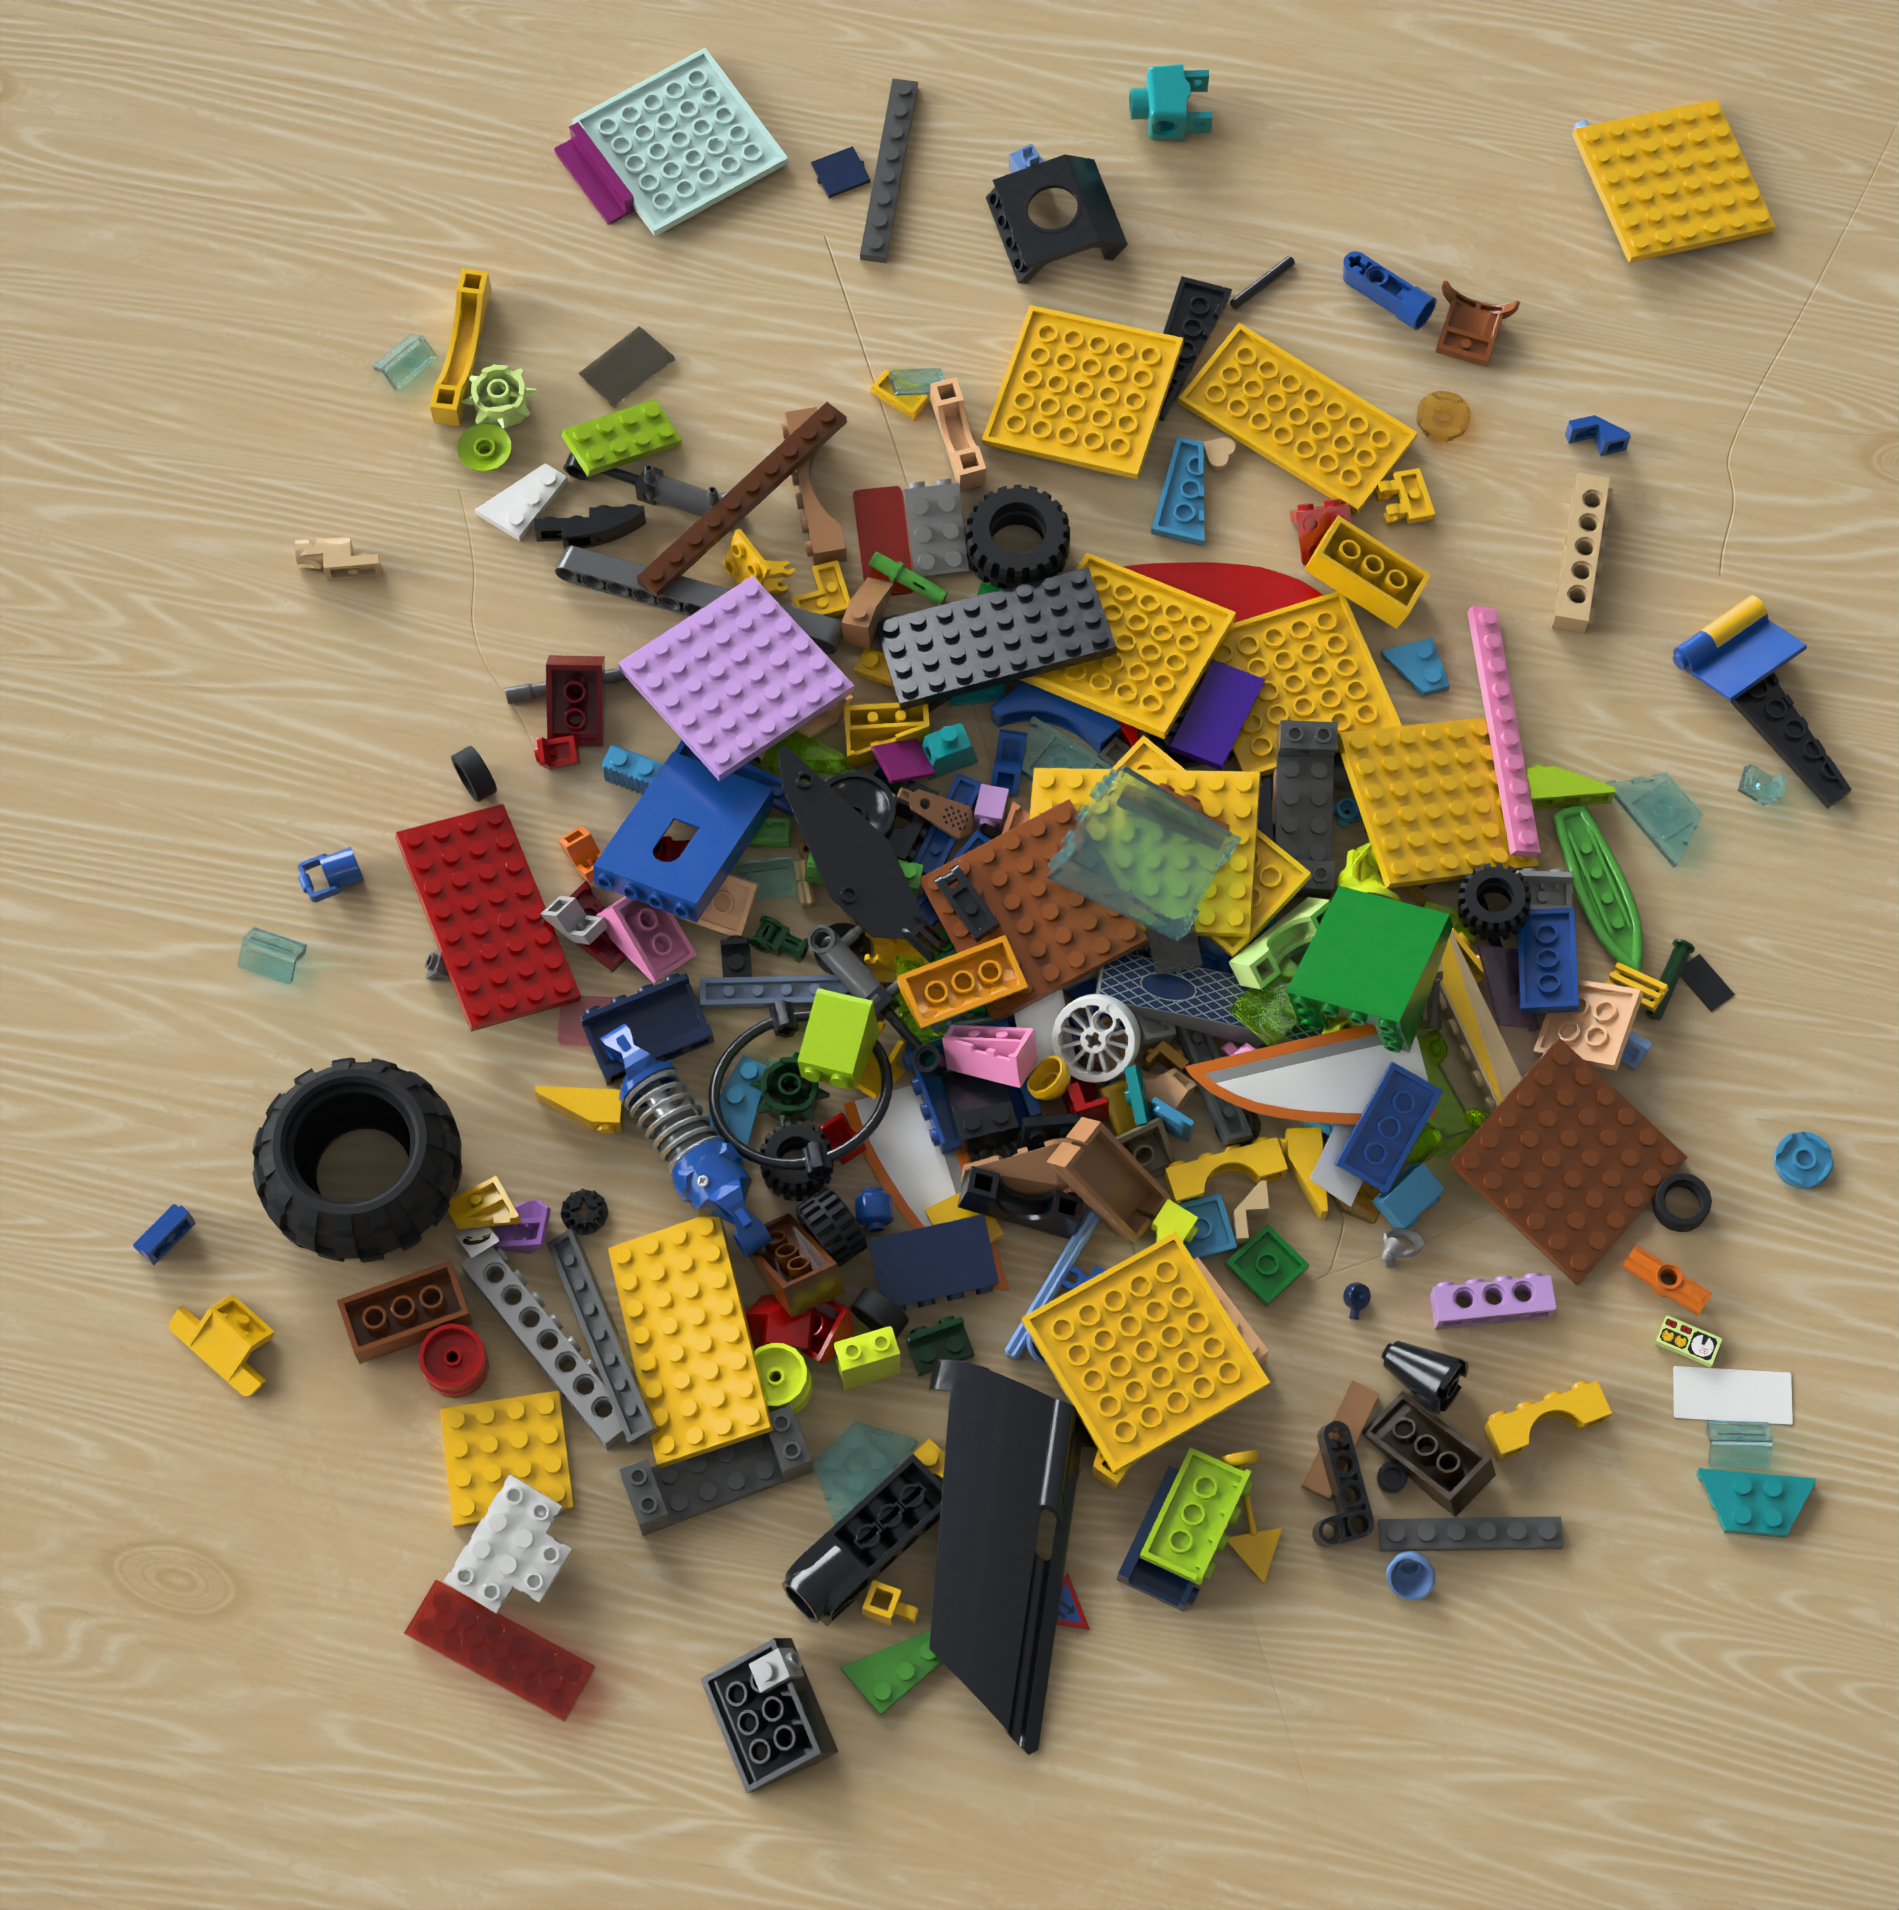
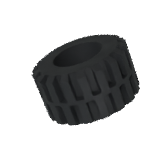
M1491 863L1484 864V869L1481 870L1478 866L1473 869V875L1468 873L1465 876L1464 883H1461L1459 890L1458 916L1462 918L1461 923L1464 928L1469 926V933L1473 936L1478 933L1481 940L1485 941L1486 937H1492V942H1498V937H1503L1504 940L1510 939L1511 932L1516 935L1520 932V927L1525 926L1527 917H1529L1531 903L1530 886L1527 881L1523 882L1524 876L1520 872L1514 874L1515 868L1509 866L1505 869L1503 868V863H1497L1496 867H1491ZM1487 893H1499L1505 896L1511 905L1503 911L1491 912L1485 910L1477 900Z
M790 1121L785 1122V1127L782 1129L776 1126L773 1128L774 1134L768 1133L765 1137V1144L762 1143L760 1147V1153L781 1158L787 1152L802 1150L808 1143L814 1141L826 1143L828 1151L832 1150L829 1139H825V1133L821 1129L815 1131V1125L811 1123L807 1127L803 1126V1121H797V1124L792 1126ZM760 1165L762 1178L765 1179L768 1189L772 1187L775 1195L779 1196L782 1193L784 1199L789 1201L791 1196L796 1197V1201H803L802 1196L805 1195L810 1198L815 1195L816 1190L819 1192L825 1188L824 1184H829L831 1180V1174L826 1179L817 1181L816 1179H809L806 1170L794 1173Z
M827 1187L796 1207V1216L800 1225L837 1263L838 1268L867 1249L865 1235L857 1220L841 1198Z

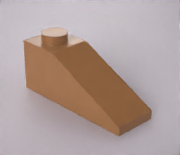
M867 577L850 600L841 622L844 644L871 648L877 632V624L882 619L894 588L893 582Z

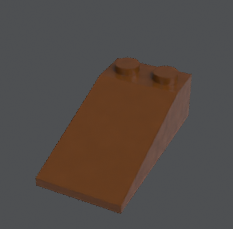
M790 1213L764 1224L772 1238V1242L748 1257L780 1305L791 1317L804 1314L809 1309L824 1302L832 1301L835 1297L845 1293L837 1263Z

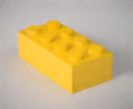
M1339 515L1325 533L1304 569L1396 629L1411 612L1431 576L1430 573Z

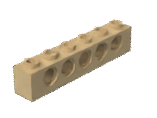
M1577 473L1573 485L1552 622V628L1584 634L1587 625L1593 624L1595 608H1591L1592 600L1596 601L1599 584H1595V576H1600L1603 560H1598L1599 552L1603 553L1606 543V536H1602V529H1607L1610 513L1605 512L1606 505L1611 504L1613 489H1609L1610 478ZM1586 504H1592L1595 506V508H1591ZM1586 527L1591 529L1592 531H1586L1583 528ZM1579 551H1584L1589 555H1582ZM1575 575H1581L1585 579H1579ZM1571 599H1578L1582 603H1575Z

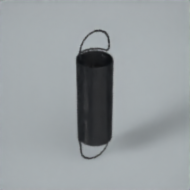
M986 823L980 824L981 827H978L981 834L991 839L1002 835V831Z

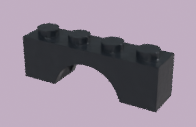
M971 1166L962 1182L958 1208L1066 1239H1070L1080 1224L1083 1200L1080 1197L1058 1190L1044 1195H1028L1017 1192L1003 1183L999 1173Z

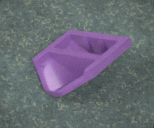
M541 1200L524 1201L514 1206L520 1217V1223L496 1226L495 1235L500 1241L492 1246L494 1249L500 1248L503 1251L531 1254L544 1247L551 1209Z

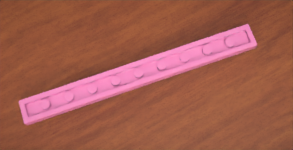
M1472 606L1467 613L1510 856L1536 858L1541 851L1497 609Z

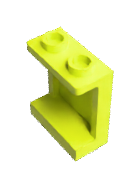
M890 1326L834 1343L838 1359H835V1364L843 1390L901 1373L900 1351L893 1329Z

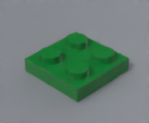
M1269 1224L1263 1227L1225 1263V1266L1266 1307L1309 1268V1264Z

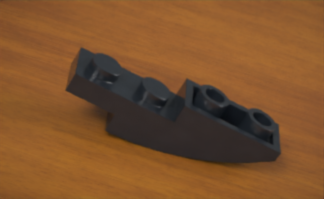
M627 504L620 507L599 505L589 508V517L575 515L569 518H555L547 516L542 519H534L537 542L563 541L564 549L567 546H576L583 549L599 546L620 539L645 525L644 506Z

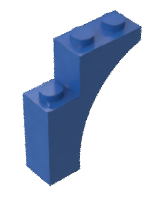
M1019 681L1009 695L999 697L991 708V721L998 728L1017 722L1048 723L1074 733L1089 744L1098 754L1115 736L1120 739L1121 726L1113 718L1058 695L1054 697L1050 692L1023 681Z

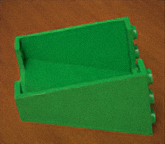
M1339 886L1287 989L1288 997L1299 1023L1310 1030H1317V1028L1327 1030L1328 1023L1325 1015L1333 1018L1340 1015L1347 1017L1349 1021L1358 1025H1365L1366 1023L1375 1025L1381 1044L1384 1045L1385 1049L1395 1053H1400L1401 1050L1410 1053L1453 928L1450 914Z

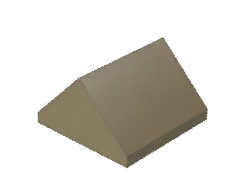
M1160 1117L1116 1137L1154 1179L1163 1175L1165 1168H1169L1168 1166L1171 1163L1176 1162Z

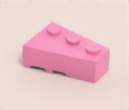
M951 1025L942 1038L948 1070L1021 1088L1038 1060L1034 1028Z

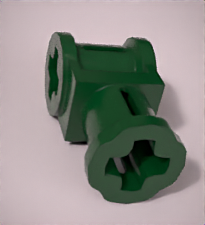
M762 916L760 919L761 925L755 936L750 937L749 943L761 952L771 953L778 957L782 952L795 958L796 962L801 963L809 948L808 939L802 940L790 934L789 927L782 925L772 917Z

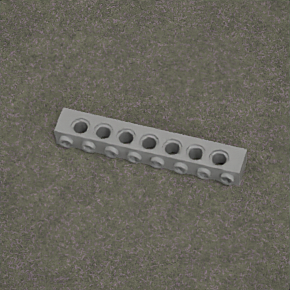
M491 1246L475 1257H469L461 1263L464 1274L603 1447L609 1451L626 1436L606 1387L597 1377L599 1370L589 1358L584 1361L578 1352L581 1351V1348L572 1336L566 1338L560 1331L563 1326L553 1313L548 1316L542 1309L545 1304L535 1291L532 1294L529 1293L525 1288L527 1281L517 1269L512 1272L507 1265L510 1261L500 1248L495 1250ZM495 1273L504 1275L503 1279L498 1283L489 1281L490 1277ZM513 1295L522 1297L521 1301L516 1305L507 1304V1300ZM531 1317L540 1319L535 1327L525 1326L526 1320ZM549 1339L558 1341L554 1349L546 1350L543 1348L544 1342ZM571 1361L576 1364V1367L571 1372L560 1370L565 1362ZM584 1384L594 1386V1390L588 1395L579 1393L580 1387ZM608 1406L613 1409L608 1417L602 1418L597 1416V1411L601 1407Z

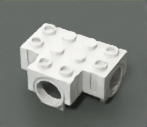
M510 1474L505 1480V1485L501 1492L497 1493L489 1506L488 1513L481 1519L473 1532L472 1539L468 1545H465L454 1563V1568L444 1580L445 1583L495 1613H499L513 1588L528 1594L532 1599L540 1603L573 1550L548 1534L563 1506Z

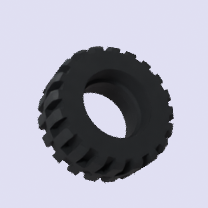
M1014 484V487L1007 489V486L999 487L997 493L990 491L984 495V502L982 500L976 502L973 506V511L969 513L967 519L966 550L967 558L970 560L969 565L973 572H978L980 580L984 583L990 581V585L997 588H1009L1055 576L1057 572L1063 571L1069 555V519L1066 512H1062V505L1057 500L1051 501L1052 495L1046 491H1043L1041 494L1037 492L1038 488L1029 486V489L1022 488V485ZM1024 525L1038 532L1043 538V542L1030 552L1011 553L998 547L992 537L1004 527Z

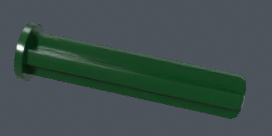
M1673 940L1674 948L1659 980L1667 984L1669 990L1655 1012L1646 1010V1015L1652 1020L1662 1019L1689 954L1695 950V947L1685 940Z

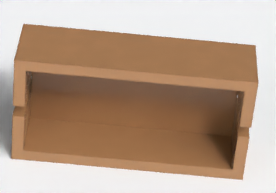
M1081 1117L1066 1136L1069 1142H1061L1046 1162L1116 1236L1137 1242L1152 1221L1147 1217L1133 1214V1212L1136 1211L1156 1217L1167 1199H1170L1171 1196L1102 1122Z

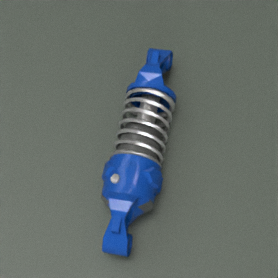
M626 1024L599 1039L610 1059L612 1061L618 1060L624 1063L626 1076L619 1093V1100L627 1110H631V1117H640L637 1124L639 1128H648L645 1138L648 1140L655 1139L652 1149L662 1151L660 1160L670 1163L667 1171L670 1172L674 1188L682 1200L690 1202L698 1216L717 1217L734 1224L736 1233L733 1234V1237L746 1257L772 1242V1238L765 1225L745 1207L752 1179L742 1166V1157L732 1143H726L722 1136H718V1130L715 1127H710V1118L702 1116L703 1108L700 1105H695L694 1095L687 1093L688 1086L680 1082V1075L672 1063L657 1061L650 1053L637 1047L638 1043ZM678 1086L683 1089V1093L673 1095ZM685 1098H689L691 1101L690 1104L680 1106ZM649 1106V1108L641 1112L635 1113L636 1110ZM693 1109L698 1111V1115H696ZM653 1113L655 1115V1120L643 1124L650 1114Z

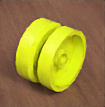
M769 1343L758 1347L754 1352L769 1413L791 1405L794 1415L807 1405L813 1393V1379L804 1358L795 1348L784 1343Z

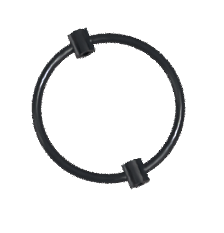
M785 1000L776 1001L769 1008L771 1017L742 1033L730 1044L719 1059L709 1086L708 1103L710 1115L719 1135L722 1136L726 1143H732L740 1156L774 1169H806L809 1179L823 1180L833 1173L831 1162L846 1156L862 1145L883 1120L892 1097L893 1074L886 1051L877 1039L872 1052L877 1059L881 1073L879 1100L867 1123L845 1143L828 1151L826 1143L810 1142L802 1149L803 1158L774 1157L753 1150L741 1142L727 1126L721 1111L720 1090L730 1063L749 1042L771 1029H774L775 1036L783 1038L792 1037L799 1031L798 1022L809 1020L811 1010L795 1011L793 1002Z

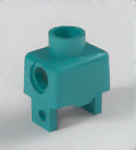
M1183 64L1150 67L1147 70L1146 87L1130 88V120L1147 119L1148 136L1152 140L1185 141V134L1211 133L1212 112H1187L1186 106L1191 92H1208L1209 70L1184 71Z

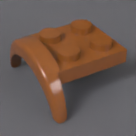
M1444 280L1442 292L1450 307L1438 341L1436 353L1487 367L1502 319L1512 316L1518 310L1520 302L1516 300L1506 305H1493L1475 301L1457 292L1448 281Z

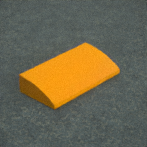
M1006 935L898 975L897 978L899 989L920 1030L1028 989V985Z

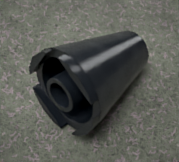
M1396 1341L1394 1344L1389 1343L1381 1357L1384 1360L1383 1366L1438 1415L1440 1410L1445 1412L1455 1400L1462 1387L1458 1385L1460 1375L1466 1378L1469 1367L1468 1362L1463 1359L1401 1341Z

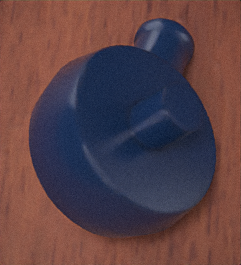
M1351 1283L1344 1291V1303L1351 1308L1350 1319L1358 1320L1359 1310L1364 1309L1370 1302V1290L1363 1283Z

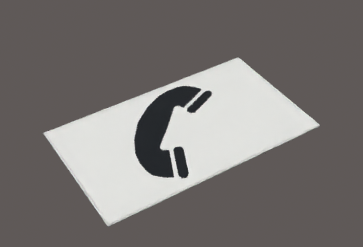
M490 1227L463 1229L455 1234L471 1258L500 1241Z

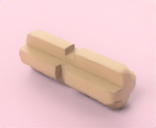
M804 859L794 861L793 870L800 906L807 908L815 905V897L812 883L804 881L807 861Z

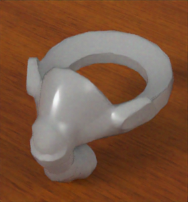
M1396 1228L1388 1234L1385 1232L1383 1237L1384 1250L1382 1253L1383 1265L1386 1268L1393 1269L1397 1266L1395 1258H1409L1420 1253L1423 1249L1422 1237L1417 1232L1406 1228ZM1396 1238L1410 1239L1414 1242L1415 1248L1405 1250Z

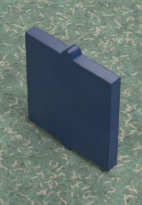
M853 146L811 162L817 175V183L822 185L828 198L870 183V178L864 168V161H860Z

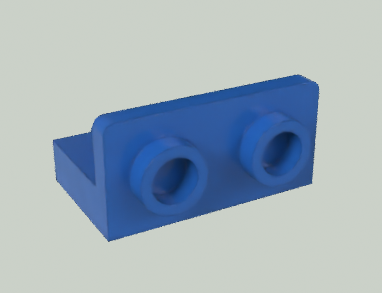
M173 1204L133 1244V1247L154 1266L196 1222L190 1212L182 1205L178 1207L176 1204Z

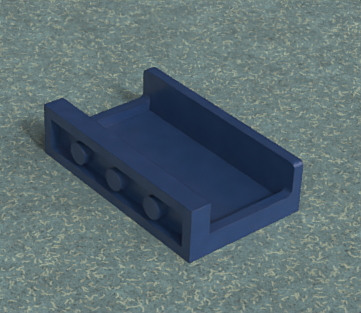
M679 973L672 974L666 977L663 983L655 986L653 984L645 985L639 988L636 994L628 997L626 995L618 996L610 1001L611 1004L601 1008L600 1006H593L585 1010L584 1015L580 1016L581 1025L607 1086L622 1080L626 1075L624 1063L610 1059L599 1039L623 1024H626L638 1043L637 1047L650 1053L660 1062H667L714 1042L712 1030L705 1020L687 973L683 975Z
M984 1214L867 1240L878 1291L896 1304L902 1311H906V1305L917 1302L918 1308L936 1304L935 1298L946 1296L947 1301L965 1298L964 1292L975 1290L976 1295L994 1291L993 1285L999 1284Z
M1169 1466L1118 1572L1117 1581L1183 1612L1186 1604L1193 1605L1200 1589L1195 1587V1583L1140 1558V1553L1179 1472L1178 1469Z

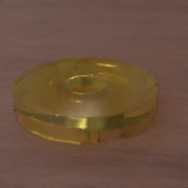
M1436 391L1428 394L1421 400L1417 409L1416 422L1418 427L1420 426L1423 430V434L1437 442H1450L1466 432L1470 423V409L1467 402L1459 395L1450 391ZM1444 412L1450 416V419L1442 421L1436 415Z

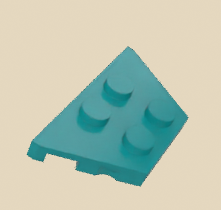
M1704 1468L1697 1470V1477L1702 1481L1709 1495L1707 1498L1711 1507L1718 1514V1521L1724 1533L1785 1538L1815 1485V1478Z

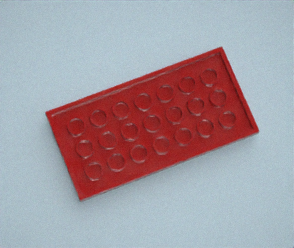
M504 804L396 832V841L471 1032L580 1001L581 994L554 927L541 916V913L546 908Z

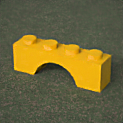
M1260 1137L1252 1141L1250 1145L1243 1147L1239 1144L1232 1145L1224 1149L1222 1153L1215 1155L1212 1152L1199 1155L1196 1160L1187 1163L1184 1160L1173 1162L1168 1166L1169 1168H1165L1164 1180L1171 1196V1201L1179 1204L1202 1198L1207 1183L1220 1173L1239 1172L1251 1178L1257 1185L1263 1180L1270 1183L1286 1178L1288 1167L1277 1137L1271 1139Z
M1587 1380L1580 1381L1572 1385L1570 1391L1562 1394L1560 1390L1553 1391L1545 1395L1543 1401L1535 1404L1532 1400L1526 1401L1516 1406V1411L1506 1414L1503 1410L1488 1417L1489 1421L1486 1422L1483 1430L1497 1462L1525 1452L1529 1445L1531 1427L1542 1419H1564L1573 1424L1579 1431L1608 1421L1612 1412L1598 1380L1592 1383H1588Z

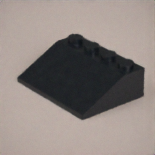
M773 1638L701 1678L746 1793L754 1792L838 1753L803 1665L801 1669L804 1676L799 1679H790L766 1693H760L749 1664L777 1648H793L798 1654L792 1638Z

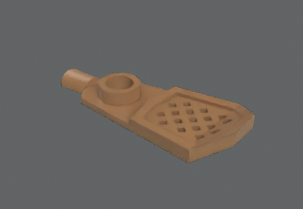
M903 787L900 789L898 797L909 802L910 809L933 823L938 829L956 840L971 834L974 825L971 806L920 789L915 792ZM921 800L927 803V809H923L920 806Z

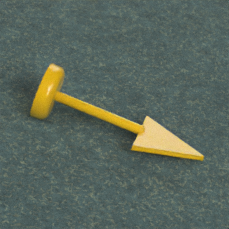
M1258 1450L1225 1455L1217 1459L1245 1472L1244 1467L1254 1465L1259 1461ZM1249 1494L1248 1498L1243 1497L1250 1533L1231 1536L1227 1543L1264 1584L1282 1528L1257 1532Z

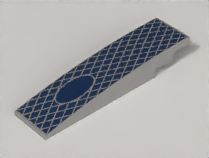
M1128 954L1099 969L1095 994L1108 995L1120 1000L1133 1014L1240 1044L1248 1043L1254 1048H1258L1261 1043L1273 1046L1321 1035L1324 1031L1321 1028L1310 1030L1299 1023L1287 994L1288 987L1268 983L1262 989L1240 986L1236 976L1233 974Z

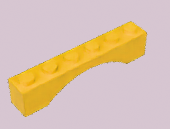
M464 268L461 270L456 292L455 313L449 348L442 372L435 383L430 403L434 423L461 426L465 408L462 400L466 399L468 395L469 378L473 373L492 290L487 271Z

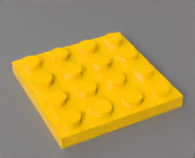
M559 1390L440 1409L454 1528L478 1525L481 1519L488 1513V1508L497 1493L501 1492L509 1474L563 1506L560 1512L575 1510Z

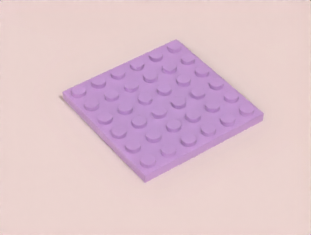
M751 576L618 663L619 670L719 782L855 692L854 684L754 576Z

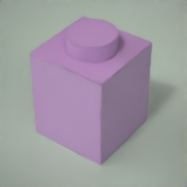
M981 784L974 813V826L977 824V826L981 827L980 824L986 823L1002 831L1009 789Z

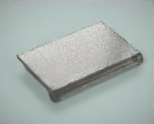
M638 326L583 369L579 375L602 395L611 407L616 408L624 399L670 363H673L675 358L659 342Z

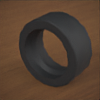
M468 746L451 756L453 766L459 778L476 802H480L497 792L495 781L489 769L472 746Z
M1679 1173L1663 1180L1656 1190L1652 1205L1654 1214L1662 1225L1669 1230L1688 1232L1699 1227L1710 1212L1712 1199L1708 1187L1702 1180L1694 1175ZM1675 1187H1682L1693 1192L1699 1200L1697 1213L1690 1218L1684 1219L1676 1217L1669 1212L1665 1205V1197L1669 1190Z
M869 1288L862 1289L851 1305L852 1313L869 1329L875 1331L890 1326L893 1329L895 1339L898 1338L909 1321L906 1314L896 1304Z

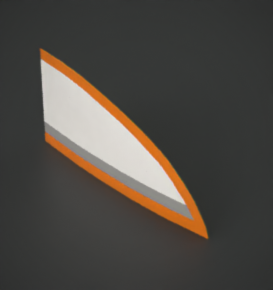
M1373 1024L1338 1030L1185 1066L1190 1076L1210 1093L1250 1112L1289 1120L1330 1124H1357L1390 1062L1398 1064L1428 1082L1417 1035L1413 1041L1410 1053L1402 1050L1400 1053H1395L1384 1048ZM1435 1107L1429 1118L1437 1116Z

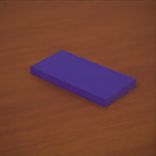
M1213 660L1170 745V751L1222 771L1264 686L1265 679Z

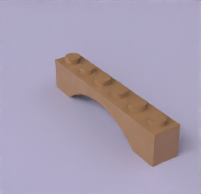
M817 407L785 412L786 423H781L783 438L787 439L818 410ZM818 450L791 474L793 486H798L799 493L795 494L798 510L803 509L804 517H800L802 533H808L809 540L805 541L807 557H813L814 566L836 560L838 562L847 561L842 526L821 506L810 482L811 467Z

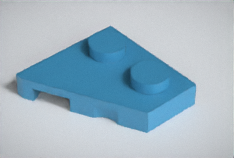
M1433 638L1382 650L1381 658L1385 662L1389 661L1398 670V675L1405 681L1410 682L1413 689L1422 697L1449 690L1450 684Z

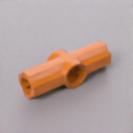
M1635 1245L1621 1267L1650 1285L1653 1292L1658 1296L1672 1299L1697 1316L1712 1295L1710 1291L1684 1276L1676 1265L1662 1262L1637 1245ZM1660 1276L1670 1277L1673 1285L1664 1284Z

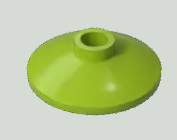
M481 423L468 428L461 435L457 444V451L461 462L467 468L477 472H490L500 468L507 462L511 455L512 444L509 435L504 429L494 424ZM485 450L490 451L487 454H481Z

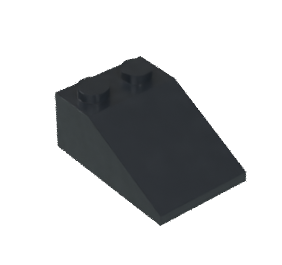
M955 1071L944 1072L940 1076L961 1154L1018 1140L1019 1126L1005 1084Z

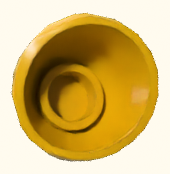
M1050 1056L1042 1060L1028 1078L1027 1088L1034 1098L1041 1100H1055L1062 1096L1071 1081L1068 1065L1057 1056Z

